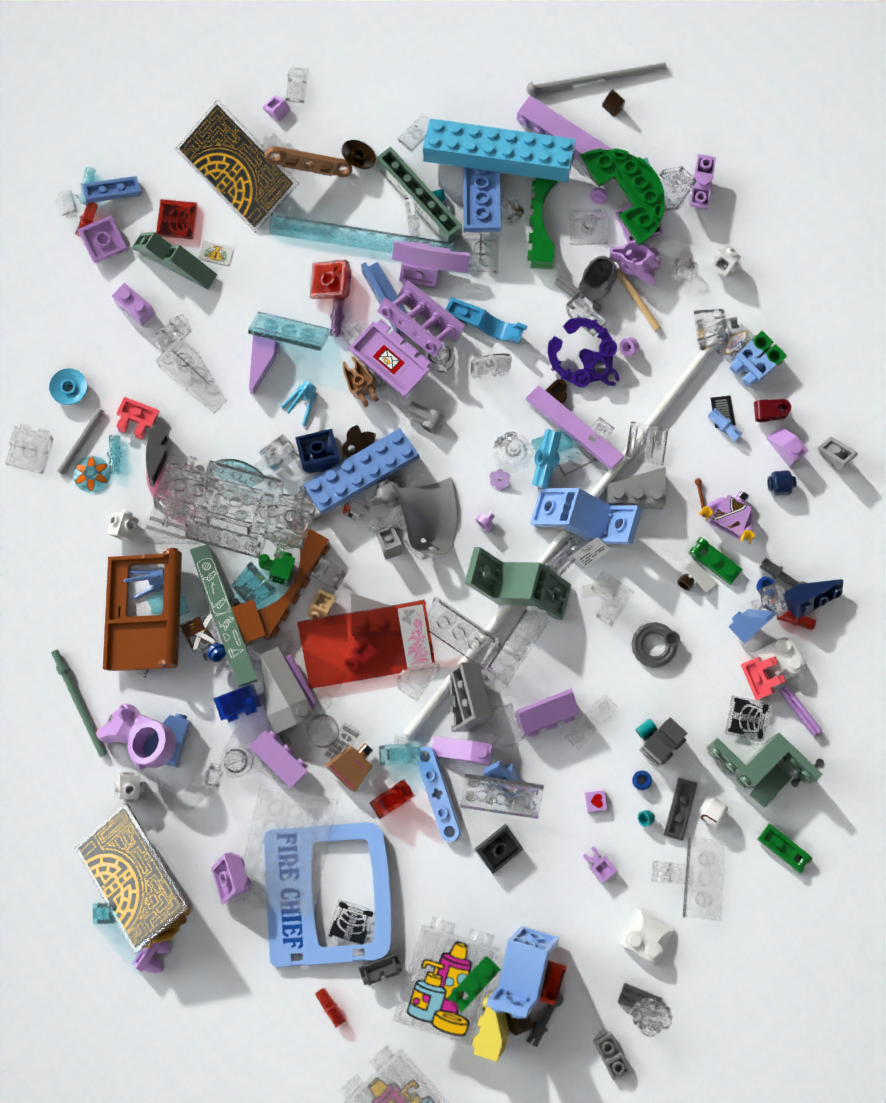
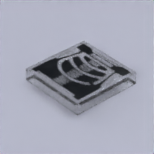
M732 695L725 734L764 742L771 703Z
M338 899L326 938L348 945L366 944L375 918V910Z

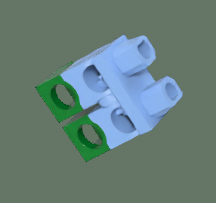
M761 331L735 356L729 369L734 374L743 370L746 375L742 378V382L749 387L754 383L758 384L773 369L783 363L787 355L776 344L773 345L774 342Z

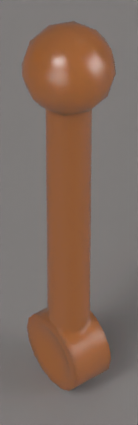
M697 478L695 484L698 487L701 507L703 508L705 503L701 488L702 480Z

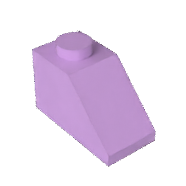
M783 427L778 428L766 437L789 467L802 459L809 451L796 435Z

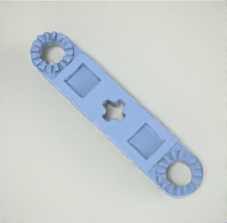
M421 747L416 752V760L441 837L447 842L456 841L461 836V827L457 820L455 808L440 763L438 762L436 751L432 747ZM424 751L430 753V760L428 762H425L422 758ZM437 789H438V791H442V793H443V794L440 795V798H439V797H435V793H437ZM449 826L455 829L453 837H449L446 833Z

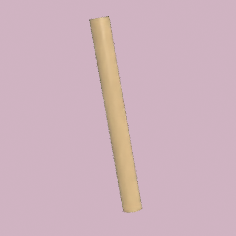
M620 267L617 268V277L654 331L659 330L661 326L624 272Z

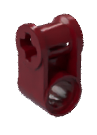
M786 399L758 400L753 402L756 422L783 420L791 411V403ZM779 406H781L782 409L785 410V411H784V412H781V409H778Z

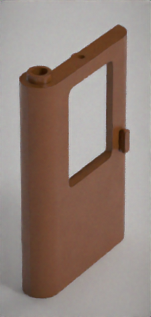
M167 548V551H164L163 554L108 557L103 670L127 671L178 667L182 552L178 551L177 548ZM164 564L163 613L150 616H127L128 583H125L124 579L129 578V568L134 565Z

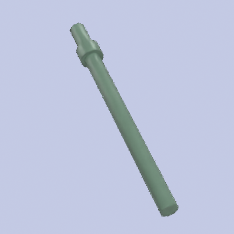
M58 649L52 651L51 654L57 665L56 670L62 676L99 757L107 755L102 742L97 738L96 729L68 672L70 669L67 663H64Z

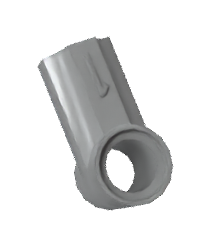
M413 401L405 413V417L422 425L426 431L432 434H437L445 420V416L442 413L433 409L429 410Z

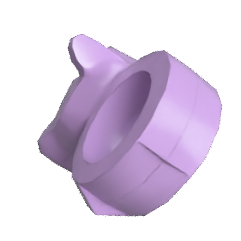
M121 704L118 710L110 714L107 723L96 732L98 740L104 743H128L130 759L140 770L148 767L158 768L165 765L173 756L176 748V736L173 730L158 720L142 715L139 709L132 704ZM157 732L159 737L158 747L151 756L146 757L144 754L145 741L152 733Z

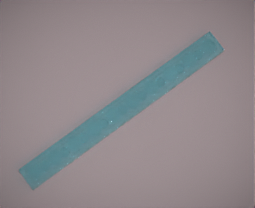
M271 214L269 234L387 253L393 252L394 241L431 244V247L450 248V251H453L454 247L453 242Z

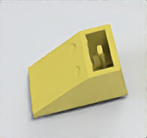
M489 991L488 996L486 995L482 1007L485 1008L483 1015H480L477 1025L480 1030L478 1035L474 1037L472 1047H475L474 1055L497 1062L505 1051L509 1027L504 1011L502 1013L495 1012L491 1007L486 1006L488 997L493 993V991Z

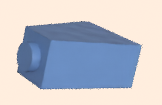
M176 713L175 716L169 715L163 722V724L173 730L176 736L175 752L166 763V765L178 767L191 724L187 720V716ZM154 732L144 745L146 757L151 756L158 747L159 737L157 732Z

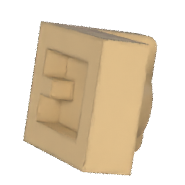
M319 589L309 606L308 617L316 622L325 624L327 616L336 601V596Z

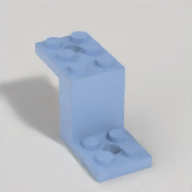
M580 488L540 489L530 524L535 527H562L588 542L598 537L605 544L632 545L643 508L639 506L609 505Z
M521 926L507 942L498 986L488 997L486 1006L491 1007L495 1012L502 1013L504 1011L510 1013L514 1018H526L539 1002L549 956L558 945L559 937Z

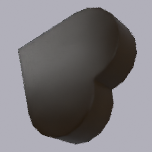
M562 379L555 380L545 390L561 404L565 403L567 399V393L565 392L567 384Z

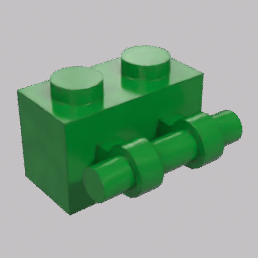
M286 551L276 552L274 560H271L267 554H261L258 559V565L261 569L270 571L269 581L288 586L295 564V558L292 557V554Z

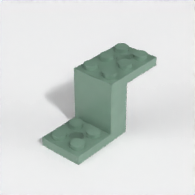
M474 547L465 579L466 585L498 605L536 606L556 620H563L572 585L540 562H502L481 547Z
M780 732L772 736L746 764L719 738H716L706 747L709 750L708 754L714 760L718 759L724 764L722 766L723 769L729 774L733 773L738 778L736 781L743 788L747 787L750 789L756 786L782 758L784 759V764L790 769L794 768L798 772L797 776L805 783L808 782L810 784L817 781L823 775Z

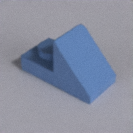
M498 761L484 769L483 774L507 798L523 791L524 787L513 763L504 766Z

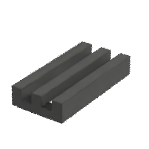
M624 983L617 1002L656 1017L663 998ZM628 988L656 1000V1003H651L627 993L626 989ZM626 996L654 1009L649 1011L623 1000V997Z

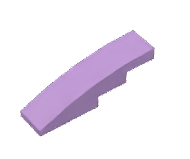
M394 241L392 260L438 270L468 272L469 253L450 251V248L431 247V244Z

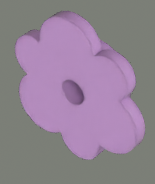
M498 469L497 472L493 471L489 475L491 486H495L497 490H503L504 487H508L510 484L508 481L510 474L503 472L502 469Z

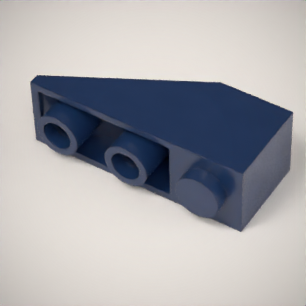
M838 579L798 584L784 592L783 607L799 619L833 599L839 598L843 592L844 580Z

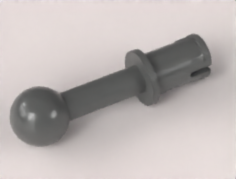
M765 558L759 566L760 569L772 575L774 580L778 577L792 587L807 583L804 581L798 582L782 571L783 566L779 567L768 558Z
M559 991L549 993L547 998L548 1005L539 1022L534 1021V1028L526 1039L530 1044L535 1038L532 1044L535 1047H538L542 1036L548 1031V1028L545 1026L554 1009L563 1003V995Z

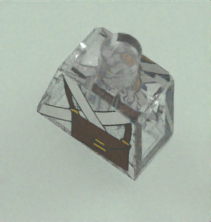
M212 612L183 622L179 626V631L194 654L202 652L204 660L209 661L210 659L207 657L208 649L212 645L220 643Z

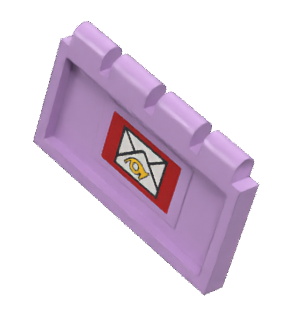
M380 319L377 323L373 321L348 347V351L405 398L430 372L428 367L432 362L423 354L416 358L419 351L409 342L402 346L405 339L396 331L392 330L388 334L391 327Z

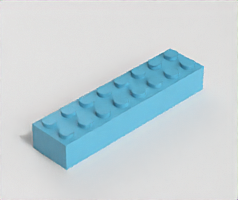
M431 118L423 144V162L569 182L575 153V139Z

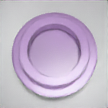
M596 187L591 191L590 199L596 204H604L608 200L607 191L604 188Z

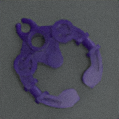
M579 317L569 319L563 325L568 334L575 333L580 327H587L588 330L593 328L598 333L597 337L602 340L599 345V351L594 352L586 348L582 349L579 352V358L583 363L584 369H578L572 373L570 369L566 371L560 366L561 361L558 360L557 353L562 348L563 341L554 336L548 343V357L552 366L551 370L556 371L562 380L565 379L579 388L586 387L590 382L600 380L608 386H615L616 383L609 381L608 376L612 374L615 376V381L618 382L620 380L618 372L613 368V356L617 352V344L612 340L607 332V328H603L598 324L596 319L591 320ZM597 363L605 365L606 370L604 373L599 374L595 371Z

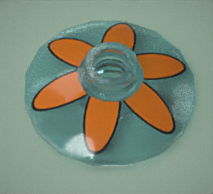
M87 456L81 459L73 470V480L76 486L88 493L104 489L111 478V471L107 462L96 456ZM89 470L94 471L92 475H87Z

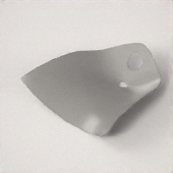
M451 477L438 483L421 487L397 488L392 485L403 511L411 547L416 551L439 555L448 553L453 545L457 525L456 498ZM428 547H436L440 549V551L430 550Z

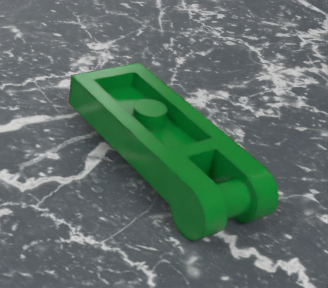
M699 537L696 541V546L692 547L688 553L731 585L743 569L710 545L707 540ZM702 549L707 551L705 556L700 553Z
M770 823L757 838L760 843L799 874L803 873L805 865L813 859ZM796 855L801 857L798 862L793 860Z
M486 955L447 999L451 1002L454 1001L459 1006L458 1009L463 1012L501 969ZM462 990L468 995L465 1000L459 996Z

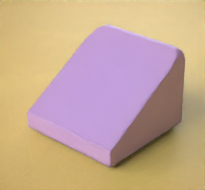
M276 95L263 106V109L277 121H281L291 111L287 102Z

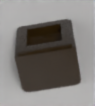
M612 89L605 98L602 107L612 117H615L623 110L625 100Z

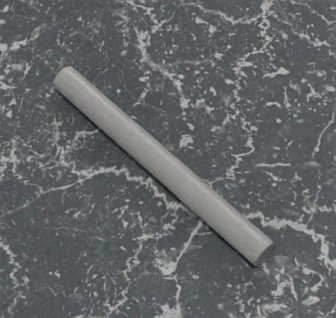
M97 409L57 472L64 475L104 414L103 410Z

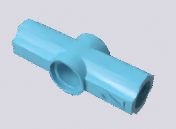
M545 429L541 449L536 451L534 457L536 469L532 485L549 488L553 468L558 466L560 460L558 448L562 435L561 432Z

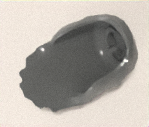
M598 256L590 261L585 268L578 288L580 296H583L584 300H602L610 292L612 284L617 278V267L609 257Z

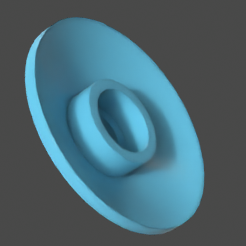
M71 368L62 369L51 378L49 391L53 399L58 403L73 405L81 401L85 396L87 381L78 370ZM67 387H73L71 391H66Z

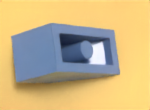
M747 609L744 613L739 611L731 618L734 622L728 627L745 644L776 614L773 611Z

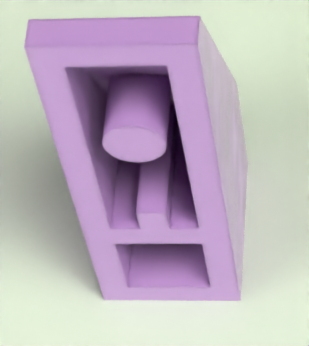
M253 334L249 380L250 394H255L274 363L276 353L280 352V342H277L276 335Z
M434 737L432 748L436 751L437 758L489 766L492 744Z

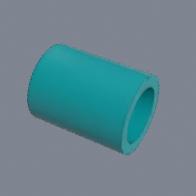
M648 719L637 727L635 731L644 740L655 732L657 727L651 719Z

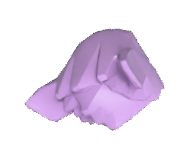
M631 241L621 247H611L609 258L617 262L624 273L636 276L642 281L655 286L654 270H657V266L661 265L659 258L656 257V255L660 254L656 247H649L646 243L638 246L635 241Z

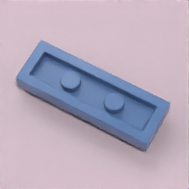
M137 176L82 184L86 203L141 195Z

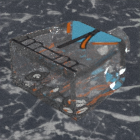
M282 434L259 451L262 458L255 462L254 466L259 473L267 468L275 472L300 456L292 442Z

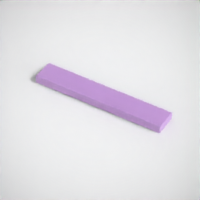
M537 386L526 397V401L608 469L612 470L624 458L621 452L542 387Z

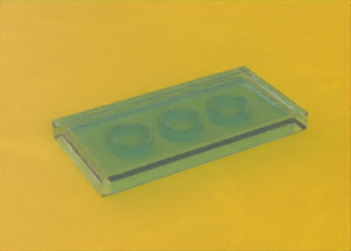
M257 312L248 328V334L318 351L322 350L330 331L326 327L263 312Z

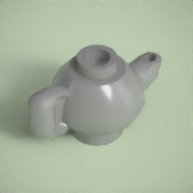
M400 475L395 476L392 480L385 478L377 483L375 497L370 499L373 505L384 503L386 508H391L400 503L392 487L393 485L397 488H405V483Z

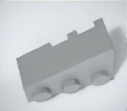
M666 467L608 484L606 503L615 506H639L643 509H663L666 505Z
M461 662L449 670L450 695H453V707L450 708L451 713H454V726H451V732H469L493 718L479 663Z

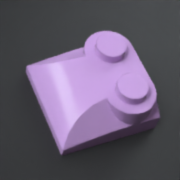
M232 852L225 853L211 867L222 905L230 902L238 894L246 893L250 887V879L246 876L243 858L239 854H233Z

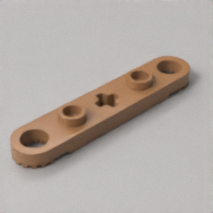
M277 146L270 147L265 151L266 162L270 163V165L276 164L285 168L328 176L335 175L342 178L344 176L347 177V175L350 176L353 171L352 165L345 159Z

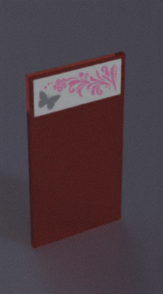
M425 600L297 622L310 689L436 667Z

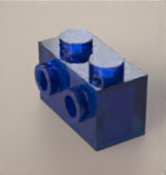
M249 684L213 698L221 721L227 720L228 723L238 720V715L246 713V716L256 713V708L262 707L254 684Z

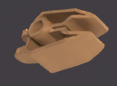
M351 357L355 364L354 371L349 369L344 361L343 372L351 394L354 398L360 399L366 408L369 405L364 396L371 393V397L375 402L379 400L375 393L377 384L361 362L355 357Z

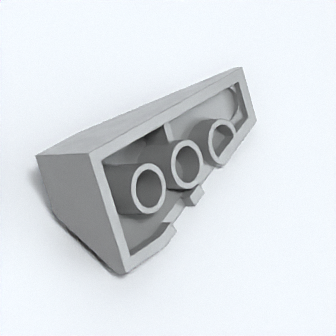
M276 647L260 654L265 690L264 697L267 708L266 715L274 733H279L315 716L280 649Z

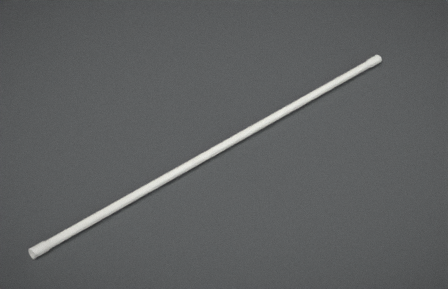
M727 323V329L729 332L731 330V326ZM718 332L717 334L713 333V336L705 345L706 349L701 350L623 450L624 458L612 470L609 469L590 493L596 498L600 497L608 484L611 483L715 347L723 340L717 338ZM563 528L537 562L546 566L571 532ZM503 605L458 664L461 662H472L515 605ZM448 675L420 713L404 730L403 734L412 740L422 728L423 723L450 690V675Z

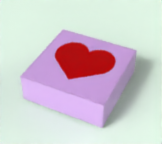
M605 790L585 793L587 813L608 810Z

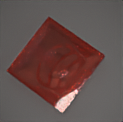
M160 199L156 233L162 237L193 239L198 208L197 202Z

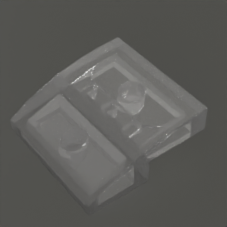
M631 422L625 459L663 465L669 428Z

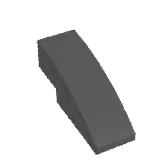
M156 424L152 425L146 445V468L150 486L152 487L155 486L169 456L167 446H165L169 438L168 429Z

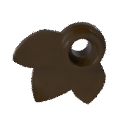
M358 425L351 427L346 435L347 441L342 446L343 454L349 458L374 443L376 434L373 432L361 433ZM350 445L355 448V451L352 453L348 451Z

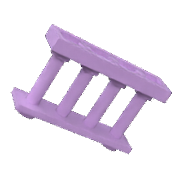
M409 280L403 284L398 294V299L391 302L385 297L377 311L434 358L437 357L444 344L442 341L448 336L456 341L466 326ZM405 302L414 308L407 314L398 308ZM418 314L427 319L422 325L413 320ZM433 325L442 331L436 337L427 331Z

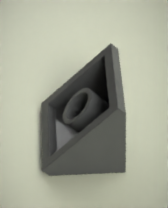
M506 823L474 849L492 874L524 850Z

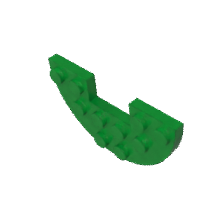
M602 148L579 155L580 161L598 187L615 179L633 206L620 213L619 218L638 246L645 243L657 230L665 208L664 189L657 173L645 160L640 157L637 158L622 149L602 150Z

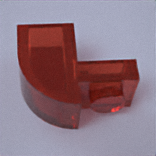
M403 779L391 789L378 795L369 804L380 820L408 803L414 797V794L405 779Z

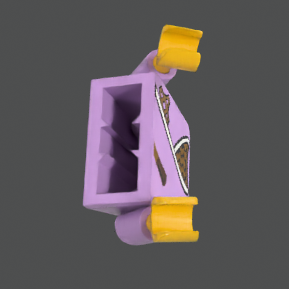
M739 491L735 498L728 495L726 498L720 497L710 502L698 514L699 516L704 514L706 516L705 521L738 540L740 538V541L746 538L749 540V544H751L754 538L752 508L745 504L749 495L743 491Z

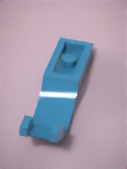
M451 297L445 309L460 322L478 328L485 334L501 341L520 343L523 331L528 328L527 325L519 322L512 324L501 321L489 314L485 309Z

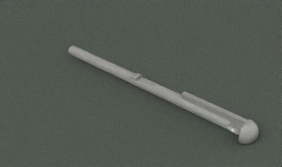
M664 62L536 85L530 82L526 90L531 96L574 89V85L596 82L603 79L609 81L614 78L666 70L667 66Z

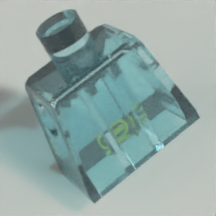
M250 562L232 583L231 586L236 594L229 599V602L234 607L243 602L254 600L257 605L277 591L259 569Z

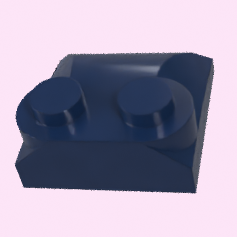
M332 429L295 437L302 468L305 472L315 473L330 469L339 464L340 458Z

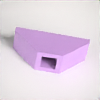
M698 154L689 196L690 207L708 209L716 157Z

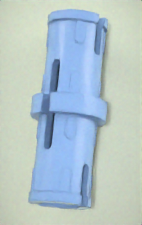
M716 408L708 414L707 417L719 427V430L725 432L734 442L742 436L743 433L731 423V420L723 416Z

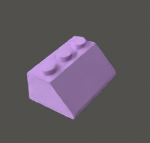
M571 688L518 709L515 717L523 737L528 735L531 738L540 734L539 730L546 728L548 731L558 727L557 723L565 721V723H569L575 720V716L579 714Z

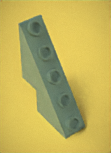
M156 232L140 233L132 246L133 250L207 290L218 275L181 245H171Z

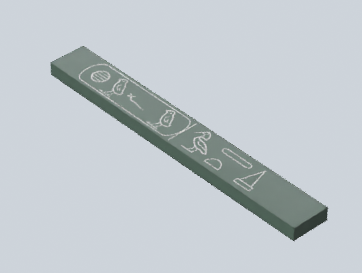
M209 544L190 549L238 688L255 683L257 678Z

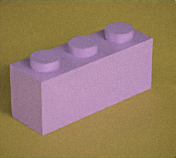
M264 730L249 746V749L292 789L308 773L305 769L307 765L300 758L296 760L291 755L293 751L286 744L282 747L277 742L279 737L274 732L270 731L268 733Z

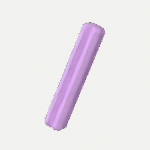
M286 656L285 660L305 694L310 707H315L317 702L293 656Z
M786 685L780 689L779 693L812 736L818 735L822 731L821 727L791 688Z

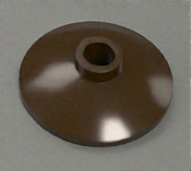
M348 140L343 144L341 152L344 159L350 165L359 169H369L374 166L376 155L369 145L359 140Z

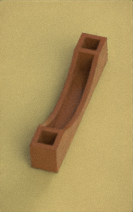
M310 528L299 543L300 565L293 584L276 602L258 610L266 633L264 638L269 641L272 637L275 638L281 629L279 625L282 620L284 622L287 620L291 613L289 611L292 604H297L301 596L299 595L302 588L306 589L311 580L309 578L311 573H315L321 564L319 560L322 555L326 556L330 550L329 539Z

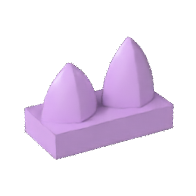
M168 940L158 944L154 942L151 947L142 948L132 963L135 968L142 972H163L161 962L154 954L170 953L171 947Z

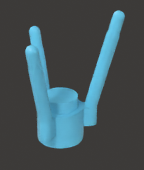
M304 381L281 408L284 409L297 396L286 411L289 414L300 399L305 401L310 399L302 425L305 426L313 402L317 397L315 394L317 388L312 383Z

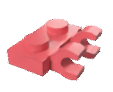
M124 397L117 411V416H120L116 427L118 431L125 433L129 420L138 423L134 434L135 438L142 440L146 428H152L160 412L158 409Z
M776 656L764 661L761 660V657H756L741 664L756 700L775 693L773 687L786 682L784 675L769 679L766 672L767 668L779 664Z

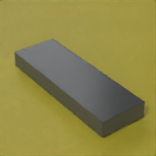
M682 778L677 779L664 836L683 841L698 783Z

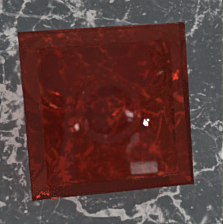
M346 259L312 263L309 298H335L341 301L349 296L351 269Z

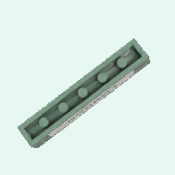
M391 146L376 157L377 167L448 245L462 235L463 225Z

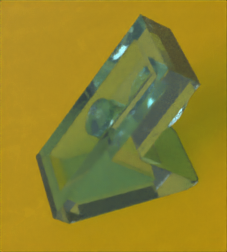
M93 903V925L117 923V915L110 903Z

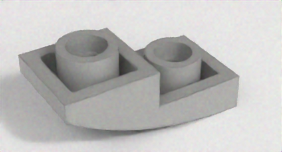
M611 1031L593 1040L613 1081L631 1072Z

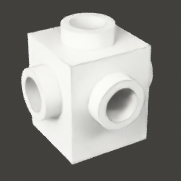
M726 246L722 250L718 249L714 254L713 258L715 260L711 267L726 277L731 271L734 273L740 265L738 261L742 256L738 254L736 249Z
M129 511L113 512L106 534L120 540L132 541L138 528L139 519L133 517V513Z
M118 772V781L114 782V793H117L118 798L122 799V802H134V799H139V794L143 793V782H140V774L138 772Z

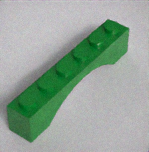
M536 178V181H532L531 192H535V198H531L530 209H534V215H530L529 226L533 227L532 233L529 232L528 244H532L531 250H528L527 261H531L530 268H553L555 245L544 228L542 206L551 189L557 184L558 181Z

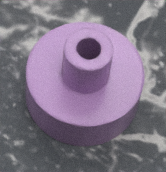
M628 337L621 340L620 351L624 356L630 357L638 353L639 343L635 338Z
M491 512L486 516L480 513L475 519L488 532L495 526L492 522L495 516Z

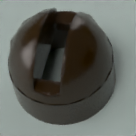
M683 574L678 579L677 584L682 589L689 591L694 585V578L688 577L689 574Z

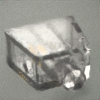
M724 309L694 311L696 335L700 350L729 341V330L739 328L738 318L727 319Z

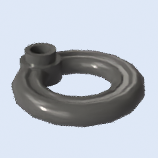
M658 622L646 623L639 627L633 635L631 642L632 652L643 665L652 668L662 667L671 662L676 655L680 636L665 624ZM650 634H660L664 638L666 648L659 656H651L643 648L644 639ZM674 637L676 641L674 643H670L668 638Z

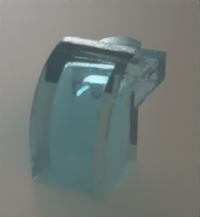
M419 742L379 746L380 766L410 765L420 762L421 749L419 748Z

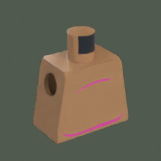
M366 743L358 750L353 746H348L324 766L350 791L356 792L372 768V765L366 758L373 750Z

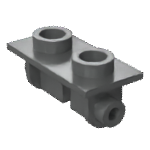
M397 954L359 967V971L364 985L368 984L370 986L381 981V976L385 975L386 979L399 975L402 968Z

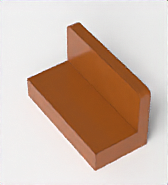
M254 600L232 607L246 647L253 645L254 640L266 636Z

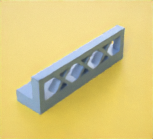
M366 262L361 264V272L379 305H381L385 297L391 302L398 299L378 262L370 266ZM401 305L400 307H398V308H400L403 312L406 313V311H405V309H404V307H403L402 305ZM390 322L394 331L397 333L402 332Z

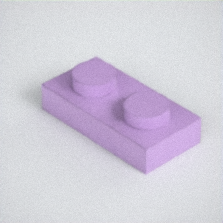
M402 262L399 281L406 282L409 280L413 284L436 288L439 270Z

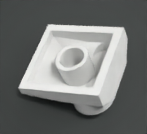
M787 635L752 654L754 658L761 657L762 661L776 656L779 664L766 669L769 679L784 675L785 680L806 669L803 658Z
M639 910L620 945L651 964L656 965L674 930Z

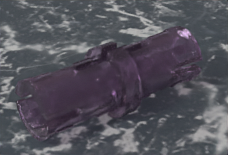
M339 297L333 298V310L330 314L331 328L329 335L334 336V333L335 337L341 336L342 321L345 318V315H343L345 299L341 298V301H339Z

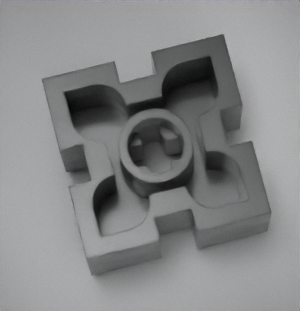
M669 717L639 750L656 766L660 763L664 765L674 755L671 751L673 749L677 750L685 743L687 739L684 737L687 735V732Z

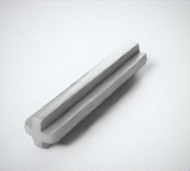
M561 275L556 278L554 284L593 314H599L602 310L600 304L596 301L584 300L583 296H580L579 289Z

